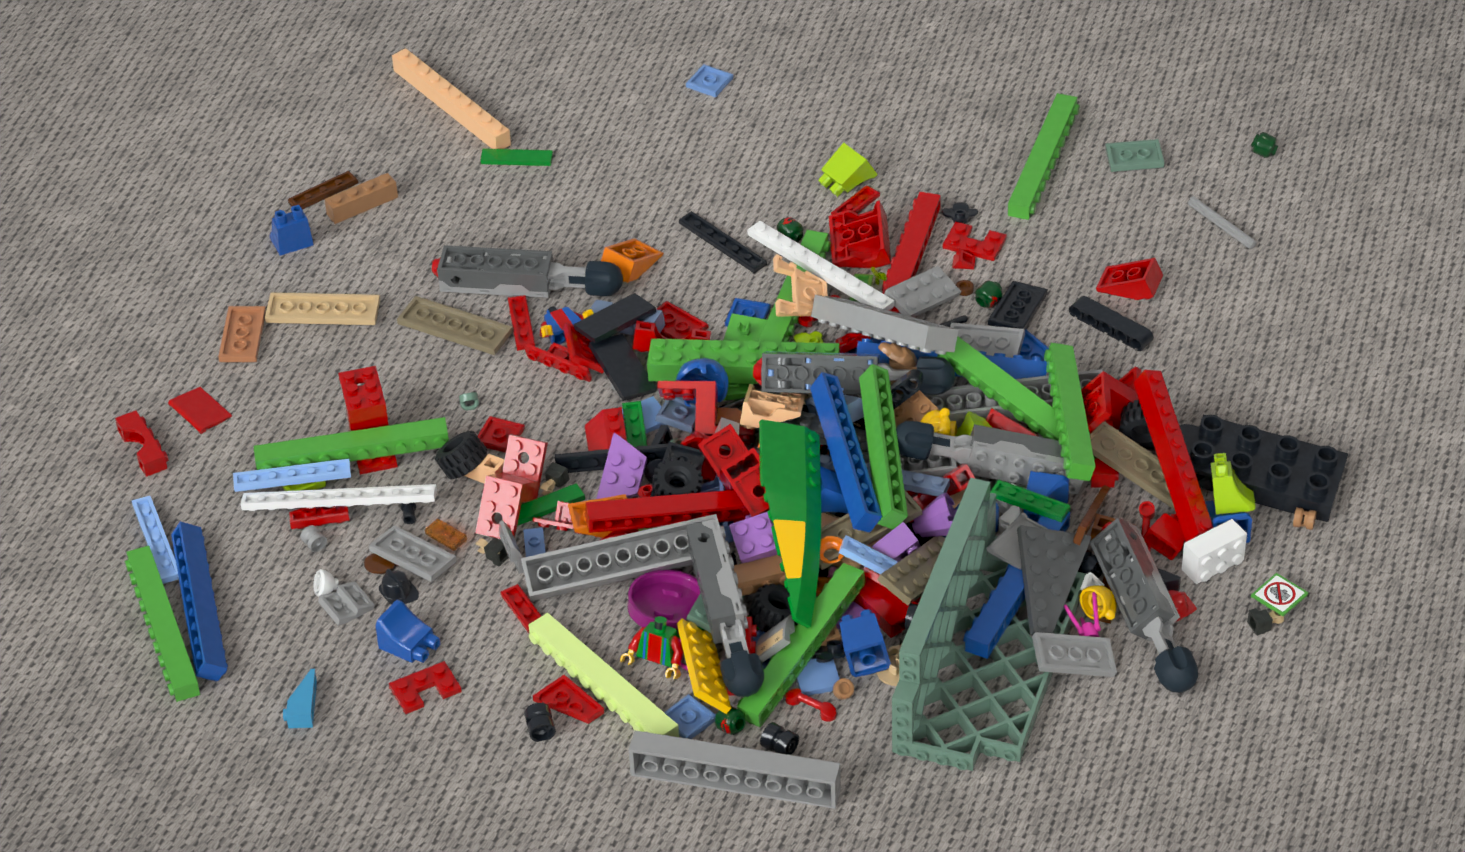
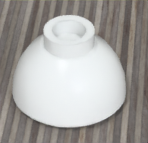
M319 569L314 577V592L317 597L337 590L338 579L334 578L330 572Z

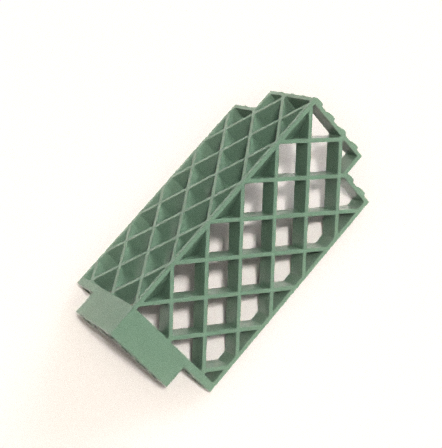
M974 478L969 480L899 650V681L892 696V752L900 756H911L921 761L928 760L939 765H949L960 770L973 771L979 753L990 757L1004 758L1007 761H1021L1053 672H1043L1041 675L1023 681L1015 671L1034 662L1038 665L1033 639L1029 635L1028 619L1019 622L1016 616H1014L990 654L994 662L976 670L966 660L975 656V654L966 652L965 644L956 646L952 641L954 633L967 628L971 629L974 618L980 615L982 607L971 611L966 606L967 599L984 593L989 600L991 591L997 587L999 578L1001 576L1004 577L1009 564L990 554L986 549L998 537L995 536L996 494L990 493V482ZM980 569L994 573L985 576ZM1077 572L1067 597L1070 602L1066 603L1073 615H1075L1080 602V594L1082 592L1080 588L1086 575L1081 572ZM1026 598L1024 599L1020 607L1026 605ZM1064 607L1054 628V634L1067 635L1072 620ZM1018 639L1026 649L1005 657L998 646ZM956 664L963 675L942 683L938 678L939 670ZM1005 675L1012 686L991 694L984 682ZM973 687L981 699L960 707L952 695ZM1022 698L1030 710L1009 718L1001 706ZM939 700L949 710L931 719H927L923 714L924 706ZM990 711L998 723L977 731L969 719ZM959 724L967 736L945 744L937 732ZM1008 735L1014 744L997 741V739ZM927 737L932 745L915 741Z

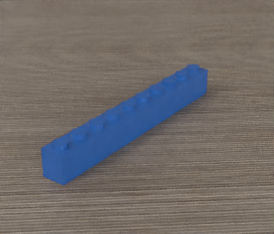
M862 339V342L858 341L856 354H880V363L889 364V357L878 348L879 343H873L872 339ZM909 348L915 354L917 360L921 356L937 357L935 350L934 352L931 351V353L921 352L920 348L919 350ZM978 351L1014 379L1040 377L1047 374V362L1043 361V358L1032 357V360L1024 359L1022 355H1013V358L1005 357L1006 354L994 353V356L986 355L987 352Z
M821 372L810 387L853 529L870 533L882 518V514L838 376Z
M1071 512L1067 514L1062 523L1039 515L1037 523L1050 530L1067 532L1070 527ZM1008 564L1004 577L1001 576L999 578L997 588L991 591L987 604H983L980 615L974 618L970 631L967 630L964 635L963 642H965L966 652L986 659L989 658L1026 598L1022 569L1020 570Z
M180 521L171 537L195 673L197 677L219 681L222 675L226 673L228 664L225 659V649L223 648L222 634L219 627L220 621L217 616V606L215 605L214 591L212 589V578L209 572L204 536L201 527Z

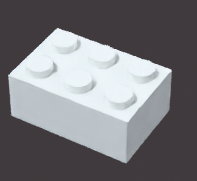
M1231 519L1184 543L1182 571L1195 584H1198L1202 581H1208L1217 573L1225 572L1227 568L1233 565H1239L1244 560L1247 533Z

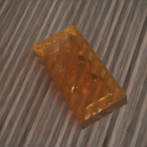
M438 518L424 529L427 536L453 551L467 541V535Z

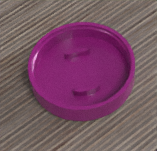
M657 570L639 576L633 581L628 591L627 609L630 617L641 627H646L650 622H654L658 616L665 617L667 619L666 626L675 628L679 634L677 623L681 618L686 620L700 595L697 579L689 574L675 570Z

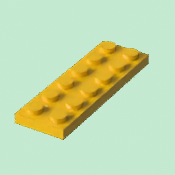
M681 618L677 623L694 696L727 714L731 709L712 635L708 631L698 628L695 623Z

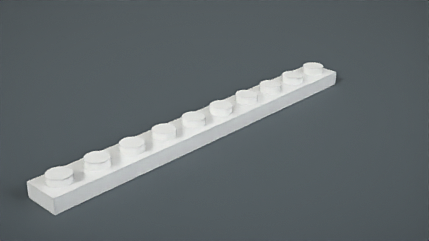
M762 221L757 222L747 230L748 236L823 279L860 303L885 310H890L895 306L893 299Z
M436 484L243 493L241 509L255 511L282 508L350 507L353 505L370 506L372 504L389 505L392 503L409 504L413 502L429 503L435 502L437 488Z

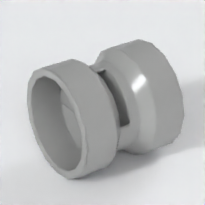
M313 525L306 527L300 535L301 540L308 545L312 552L316 553L327 545V538Z

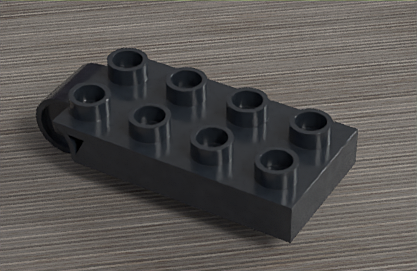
M1203 414L1199 426L1190 424L1179 425L1200 488L1213 491L1211 463H1215L1214 454L1226 453V459L1231 461L1232 468L1238 479L1254 492L1256 504L1295 514L1296 507L1303 508L1304 511L1313 510L1317 511L1316 520L1329 521L1345 470L1348 453L1337 451L1331 446H1319L1300 441L1290 435L1282 436L1263 431L1253 425H1241L1223 420L1216 415Z

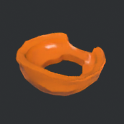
M826 536L821 539L820 560L823 563L834 564L844 558V555L840 553L836 560L829 561L824 557V553L828 549H836L839 552L842 539L835 536Z

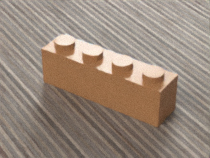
M386 173L325 199L326 213L334 224H337L398 198L396 181Z
M774 555L734 565L733 570L737 574L738 589H741L742 596L756 593L763 585L780 584L785 586V572H782L780 568V563H782L781 556Z

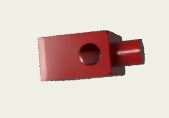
M1163 513L1143 535V539L1147 545L1169 560H1173L1181 551L1185 539L1177 514H1171L1170 516L1167 513Z

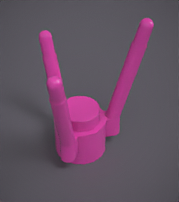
M1095 592L1092 593L1094 624L1092 622L1086 623L1084 618L1081 617L1082 626H1080L1066 604L1063 606L1077 628L1079 636L1099 637L1098 631L1101 628Z

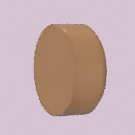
M839 679L833 685V693L838 699H848L854 693V685L849 679Z

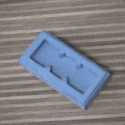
M543 527L523 529L526 557L545 553Z

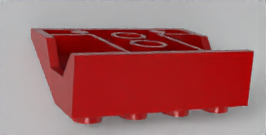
M880 200L876 201L873 210L857 214L851 210H846L829 216L832 264L837 267L878 268L891 264L887 215Z

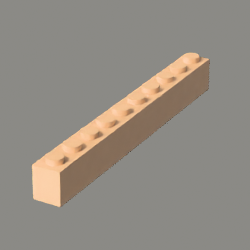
M405 48L392 55L393 69L397 74L490 148L505 149L511 145L510 130L409 50Z

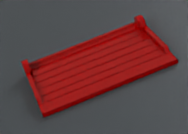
M201 387L168 401V405L175 409L200 434L232 417L225 408Z

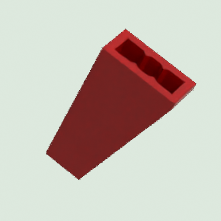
M865 576L866 584L856 596L854 602L863 609H870L872 613H875L879 627L890 638L902 633L905 630V617L909 605H906L883 585Z

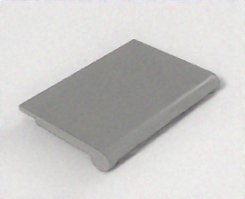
M1021 513L986 548L990 554L1020 570L1022 566L1017 528L1020 525L1047 529L1027 518L1025 513Z

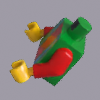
M656 617L654 622H650L646 627H642L633 636L628 646L629 651L620 657V662H623L625 657L628 656L630 658L628 665H631L635 661L633 654L636 653V657L672 667L666 670L665 676L670 678L672 671H674V679H678L681 676L678 666H681L684 652L677 630L666 626L667 619L665 617Z

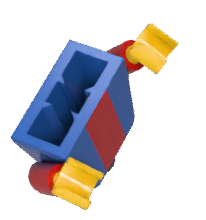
M552 306L547 310V314L544 315L540 336L542 338L549 337L551 344L553 342L556 344L565 343L566 339L563 330L565 324L574 326L575 323L594 314L592 309H589L579 314L573 312L569 307L558 310Z

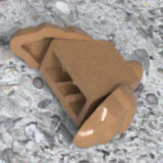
M882 342L878 346L889 357V365L893 369H917L918 360L909 348L887 342ZM897 380L890 381V386ZM896 390L898 394H904L901 390Z

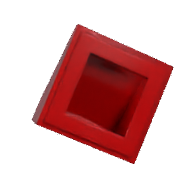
M959 249L953 256L952 268L974 269L975 256Z

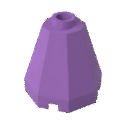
M947 492L939 495L922 510L921 516L913 519L912 527L916 534L919 533L921 537L947 536L957 509L955 510L952 506L955 503Z

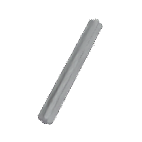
M1190 197L1188 205L1247 248H1254L1256 241L1196 197Z

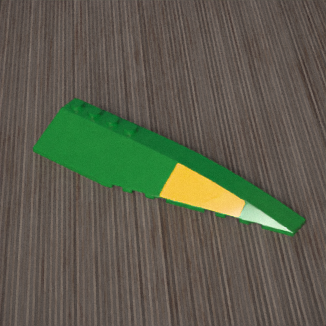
M762 419L759 421L760 483L762 487H765L766 491L763 494L764 500L768 502L770 508L767 513L774 525L771 527L777 555L781 556L782 559L780 568L782 572H785L786 576L784 585L790 593L788 602L792 619L800 625L810 628L817 590L821 548L819 434L805 426Z

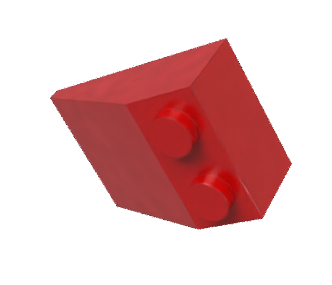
M1156 258L1107 266L1096 290L1097 292L1134 300L1150 299L1154 297L1163 278V273Z

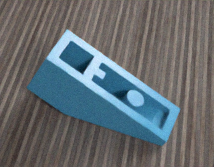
M310 669L287 700V709H283V720L287 721L288 728H313L317 689L315 669Z

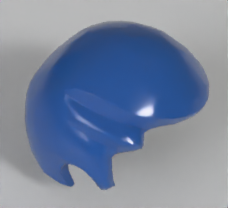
M709 358L693 359L684 363L678 371L676 381H716L718 402L720 403L725 399L728 391V376L718 361ZM696 398L694 400H684V404L691 407L690 403L696 404Z

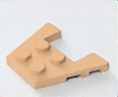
M775 255L773 258L774 272L791 276L793 301L778 299L775 302L776 316H811L815 295L828 296L827 282L807 270L805 272L799 270L797 265L792 262L787 263L783 261L782 256Z

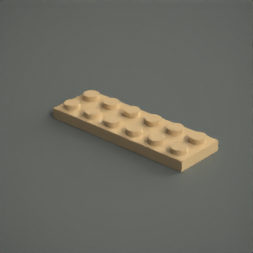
M270 293L265 322L376 325L380 295Z

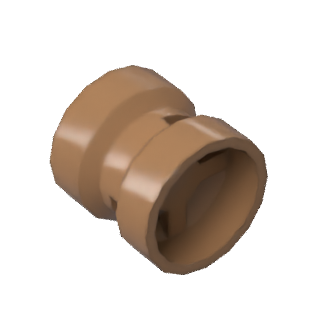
M1296 507L1293 527L1304 526L1306 529L1313 530L1317 511H1304L1303 508Z

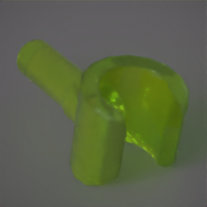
M871 267L870 270L875 275V283L879 285L880 279L886 281L885 273L877 272L874 267Z

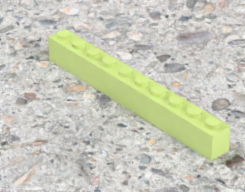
M549 613L529 624V638L531 642L538 644L546 655H551L560 667H565L571 677H576L580 680L585 689L589 688L598 700H603L610 711H615L624 723L628 722L633 726L634 731L679 737V727L676 722Z

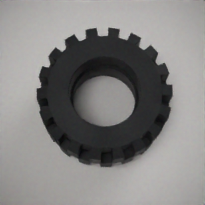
M1134 400V403L1129 402L1121 412L1119 432L1145 449H1151L1152 447L1155 449L1140 401Z
M466 431L445 443L436 454L435 461L449 479H457L475 469L485 458L488 450L474 431Z
M780 584L763 585L762 588L760 587L757 590L749 610V615L752 617L753 625H757L760 631L767 632L791 615L788 602L790 593L784 586Z

